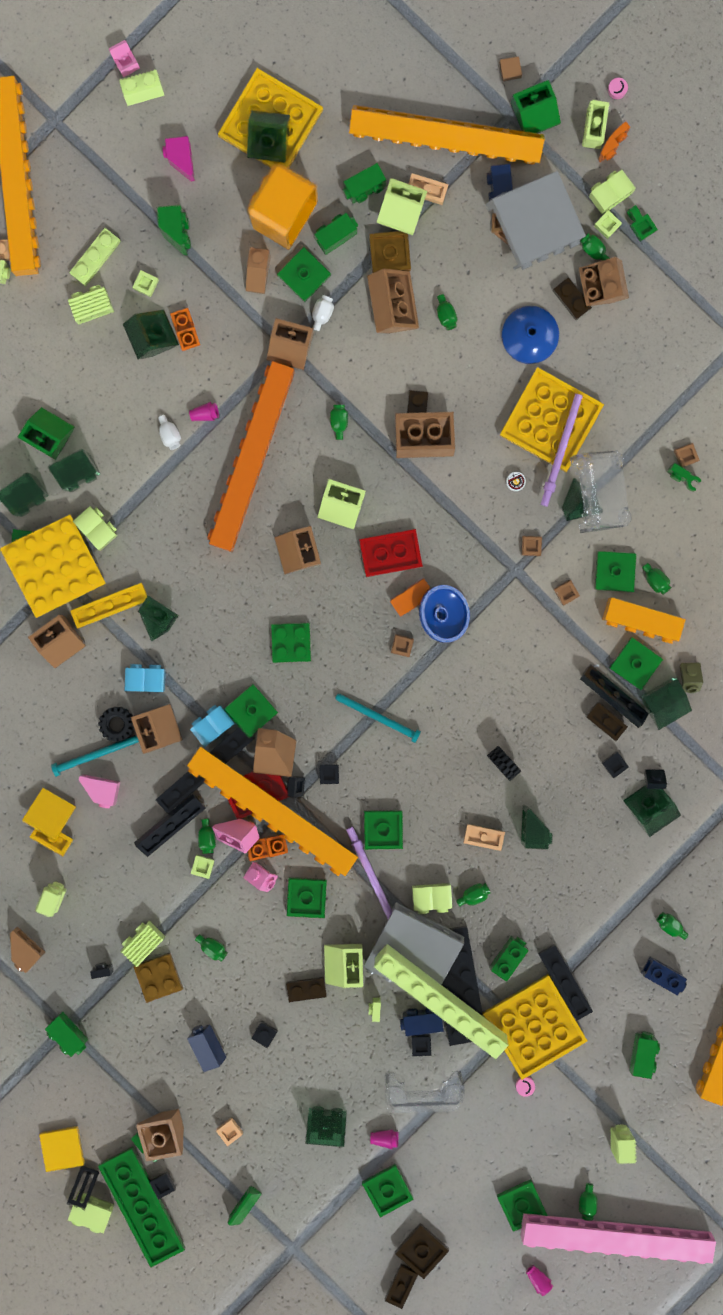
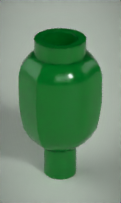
M587 233L586 237L580 240L582 249L595 260L600 259L601 261L610 259L605 254V245L597 236Z
M444 294L437 296L439 302L437 314L441 325L447 331L456 328L458 317L453 305L446 301Z
M333 405V409L330 412V424L335 432L336 440H343V432L348 426V411L345 409V405Z
M649 563L642 567L647 573L646 580L656 593L661 592L664 595L672 588L670 586V579L663 571L658 568H652Z
M201 819L202 827L198 832L199 849L202 850V854L214 853L213 849L216 847L215 833L213 828L209 826V819Z
M477 883L465 890L463 897L457 899L456 902L459 907L464 904L470 906L477 905L485 901L491 892L486 883Z
M664 912L658 915L656 921L664 932L672 937L679 936L683 940L687 939L689 934L683 930L682 923L676 917Z
M199 934L195 939L201 945V950L214 961L219 960L222 962L228 954L225 951V946L213 938H204Z
M586 1183L585 1191L579 1199V1212L582 1215V1219L592 1221L597 1213V1196L593 1192V1184Z

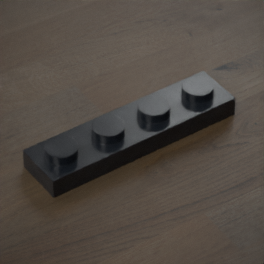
M590 664L580 680L631 723L640 728L649 713Z
M191 794L134 842L135 846L144 855L150 856L206 809L205 805L194 794Z
M555 944L539 952L541 960L576 1021L592 1013L593 1010Z

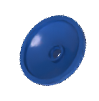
M525 306L515 310L508 316L502 328V343L506 352L516 361L525 364H536L546 360L555 351L559 341V328L556 320L548 311L537 306ZM529 330H535V335H530Z
M439 585L429 589L424 594L419 607V617L423 629L432 639L448 643L458 640L466 632L470 621V610L465 597L459 590L449 585Z

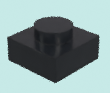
M617 751L601 762L613 779L629 768Z
M339 764L320 765V784H339Z
M645 769L644 777L647 789H666L667 781L664 770Z
M289 777L287 796H304L305 777Z
M106 962L96 964L90 971L91 979L111 976L114 972L113 965H107Z
M261 1021L251 1039L268 1048L278 1030Z
M431 1035L411 1036L412 1057L432 1056Z
M168 1171L151 1179L149 1182L158 1199L176 1190Z

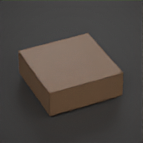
M519 56L500 60L502 81L522 78Z
M693 443L674 450L679 466L682 468L700 461Z
M522 536L521 556H541L542 537Z
M571 580L553 589L562 606L580 597Z
M395 634L391 653L410 657L414 639Z

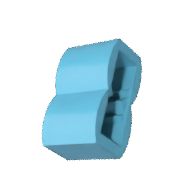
M130 664V668H125V691L165 692V669H161V665H149L148 669L142 668V664Z
M214 705L207 711L208 715L204 719L199 717L191 723L193 727L190 730L203 747L208 746L235 724L221 705L219 707Z

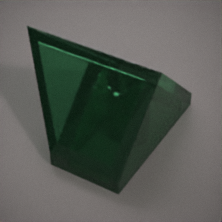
M573 478L562 505V512L566 521L604 513L600 500L578 480Z
M147 596L138 610L151 641L169 632L179 616L172 609L150 596Z

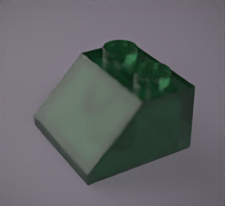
M252 110L248 120L247 158L286 162L290 115Z
M165 310L134 314L123 323L137 359L153 357L179 345Z
M84 449L48 466L62 490L66 492L76 491L80 488L79 485L84 482L87 484L97 479L96 476L100 475L91 455Z
M28 472L0 490V501L12 515L17 517L27 515L31 507L43 504L46 501L45 498L49 496L38 478Z
M671 678L640 696L658 730L692 711L687 694L677 678Z
M645 785L623 800L638 824L649 837L681 816L676 804L663 789H647Z
M523 805L521 844L527 849H549V844H552V833L527 805Z
M320 1106L309 1108L305 1144L344 1147L347 1111H343L340 1108L326 1110Z

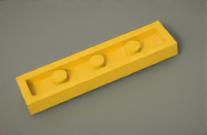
M139 583L73 609L70 612L77 629L150 600L143 583Z

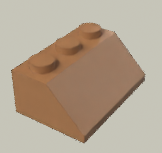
M382 269L368 275L376 332L390 334L418 329L419 324L410 271Z
M454 412L395 414L396 458L454 456Z

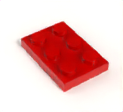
M416 529L359 539L366 577L423 567Z
M253 771L243 775V777L278 801L289 797L287 796L288 790L281 776L254 773ZM232 797L228 800L237 819H242L253 813L248 808L244 811L236 805L237 801Z

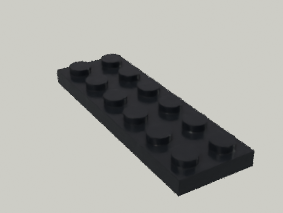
M467 925L449 928L451 931L464 937V945L445 977L442 986L483 1016ZM445 1021L450 1046L472 1042Z

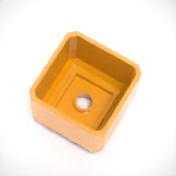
M281 163L273 165L268 175H265L262 179L259 190L253 194L248 206L253 229L289 250L317 205V185Z

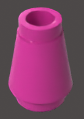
M208 402L193 410H189V415L192 422L215 421L216 418H219V410L216 403Z
M393 1129L371 1132L370 1144L389 1149L398 1147L399 1134Z
M534 1265L525 1272L537 1294L540 1293L541 1296H544L553 1288L552 1280Z

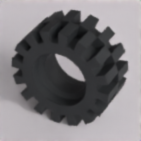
M112 707L104 711L99 718L100 722H98V726H100L99 731L102 732V736L113 742L128 738L134 729L131 720L132 713H129V710L123 707ZM113 717H120L123 720L124 727L121 731L116 732L110 728V720Z
M499 746L487 755L509 781L521 772L518 766Z

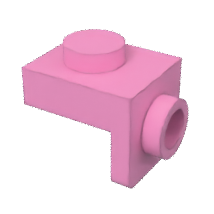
M126 40L109 48L112 58L123 77L140 69Z
M252 862L243 878L258 890L269 892L274 887L278 876L268 872L258 863Z

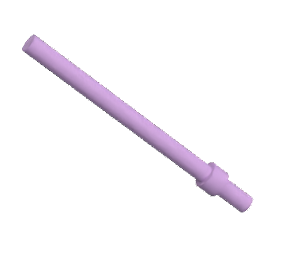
M575 394L548 482H545L543 488L545 491L540 504L542 506L548 507L551 495L555 492V482L583 397L582 395Z
M353 826L349 827L346 831L352 842V849L356 851L387 919H389L392 909L363 850L364 845L361 839H358Z

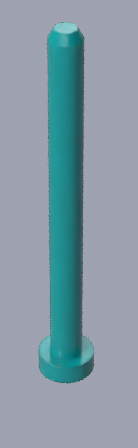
M337 694L335 697L337 701L412 738L411 741L416 743L421 733L418 729L415 732L342 694Z
M137 735L59 765L57 763L51 764L52 771L55 777L60 776L62 771L138 743Z

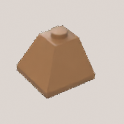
M258 728L253 772L292 777L296 740L278 730Z
M179 1109L160 1112L136 1124L146 1161L183 1154L184 1126Z

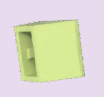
M391 178L376 223L413 235L427 190Z
M329 479L317 518L354 530L366 491Z
M362 944L324 945L325 984L343 988L363 987Z

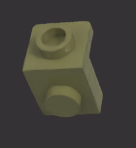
M700 662L681 663V692L690 694L699 692L703 685Z

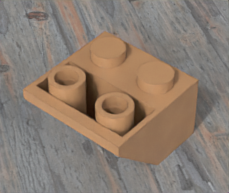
M613 257L579 268L586 306L611 304L629 298L623 263L619 258Z
M275 318L267 360L304 370L314 335L313 328Z
M311 526L275 537L284 574L322 565Z
M58 615L28 637L37 651L54 668H57L86 647L64 615Z
M171 704L131 717L143 754L183 740Z

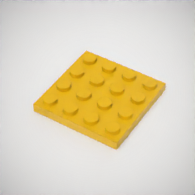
M257 68L220 129L218 137L270 168L279 163L289 168L323 112V107Z
M537 367L499 436L553 465L575 394L582 395L583 397L560 466V470L567 472L604 404Z
M71 515L0 548L36 618L106 584Z
M548 974L483 1012L484 1017L507 1034L508 1046L504 1051L521 1080L588 1042Z

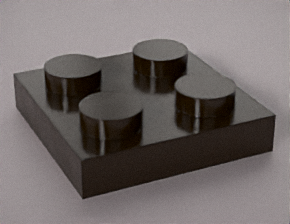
M420 1223L396 1249L395 1254L421 1278L425 1279L449 1252V1248Z

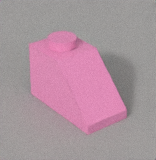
M84 774L79 776L80 783L92 801L99 804V807L110 808V806L116 805L120 787L119 781Z
M243 819L215 824L212 827L217 840L245 854L260 838L257 826L253 822Z

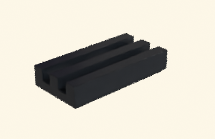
M81 1166L67 1205H73L82 1210L86 1209L100 1171ZM85 1171L87 1172V1174L85 1176L77 1200L75 1201L73 1200V1197L79 1185L82 1174ZM91 1174H94L85 1200L81 1203L80 1201Z

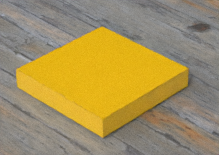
M42 788L22 819V822L56 841L76 806Z
M78 1126L41 1132L39 1134L46 1172L84 1165Z

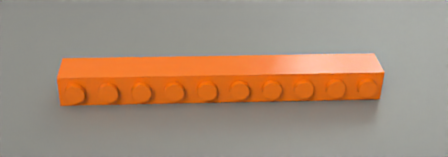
M272 361L271 366L267 365L264 373L266 377L265 383H261L258 390L259 400L254 402L251 412L254 413L252 421L248 420L245 428V431H248L246 438L241 439L239 449H241L239 457L236 456L233 462L235 470L233 475L230 474L227 479L226 485L229 486L227 493L223 492L220 500L222 504L221 510L216 512L214 517L215 527L210 529L207 540H210L209 544L233 552L295 374L294 368Z

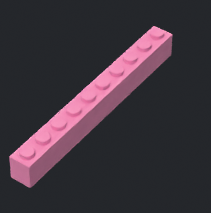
M523 1213L520 1234L523 1245L532 1248L536 1246L547 1249L559 1248L567 1251L579 1250L586 1253L600 1252L605 1255L621 1254L625 1257L640 1256L645 1259L651 1257L661 1260H678L680 1262L693 1261L699 1264L713 1263L716 1246L712 1233L708 1231L596 1220L587 1221L584 1219Z

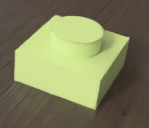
M608 210L595 223L594 227L608 239L621 226L622 222Z
M0 260V283L6 284V280L10 278L11 269L6 261Z
M140 270L132 288L151 297L159 279Z
M196 855L191 874L209 879L215 859Z
M373 998V1003H369L368 1015H372L373 1022H380L381 998Z

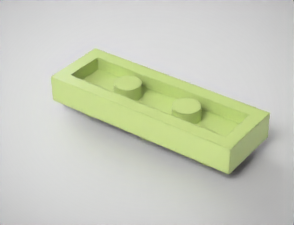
M104 228L69 273L86 286L121 243V240Z

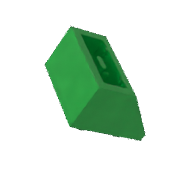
M549 80L513 94L510 104L522 131L540 133L561 124L557 99Z
M181 205L157 207L158 227L163 237L184 256L188 255V249H191V242L186 231L190 229L189 218H187L186 212H183Z
M41 407L27 420L18 438L56 460L75 427Z

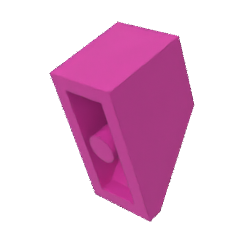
M188 136L165 139L166 146H162L164 158H167L169 164L188 180L195 181L191 145Z

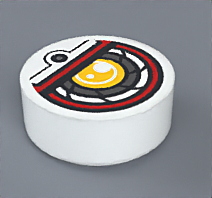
M513 472L506 479L508 489L514 492L520 491L526 484V479L520 472Z

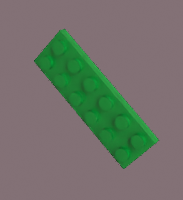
M134 1147L99 1163L98 1168L150 1268L185 1251V1245L161 1199L157 1198L149 1183L150 1178Z

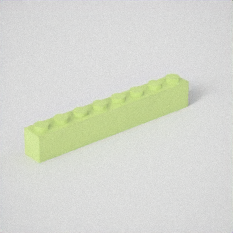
M386 944L375 957L374 968L492 1057L497 1059L507 1048V1034L391 946Z

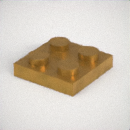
M396 231L369 234L373 273L382 269L411 271L408 233Z
M171 953L140 963L137 967L134 966L146 1003L183 990Z

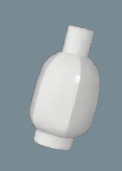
M322 295L321 298L317 299L312 312V318L315 321L312 327L314 330L320 331L321 325L329 321L334 309L332 298Z
M165 415L158 417L161 424L159 434L163 444L169 447L170 450L179 448L181 436L175 424L168 422Z

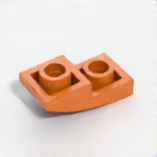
M626 121L607 140L598 158L599 162L605 159L608 161L617 154L618 143H621L628 137L627 133L630 126Z
M189 308L170 313L182 351L200 346Z
M423 578L392 598L390 602L401 617L420 605L424 594L431 588Z
M284 834L258 839L247 851L249 861L288 853L286 839L283 838Z

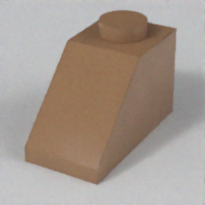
M250 247L246 276L247 292L265 294L271 258L269 250Z
M18 927L10 933L11 960L19 971L27 973L44 955L45 951Z

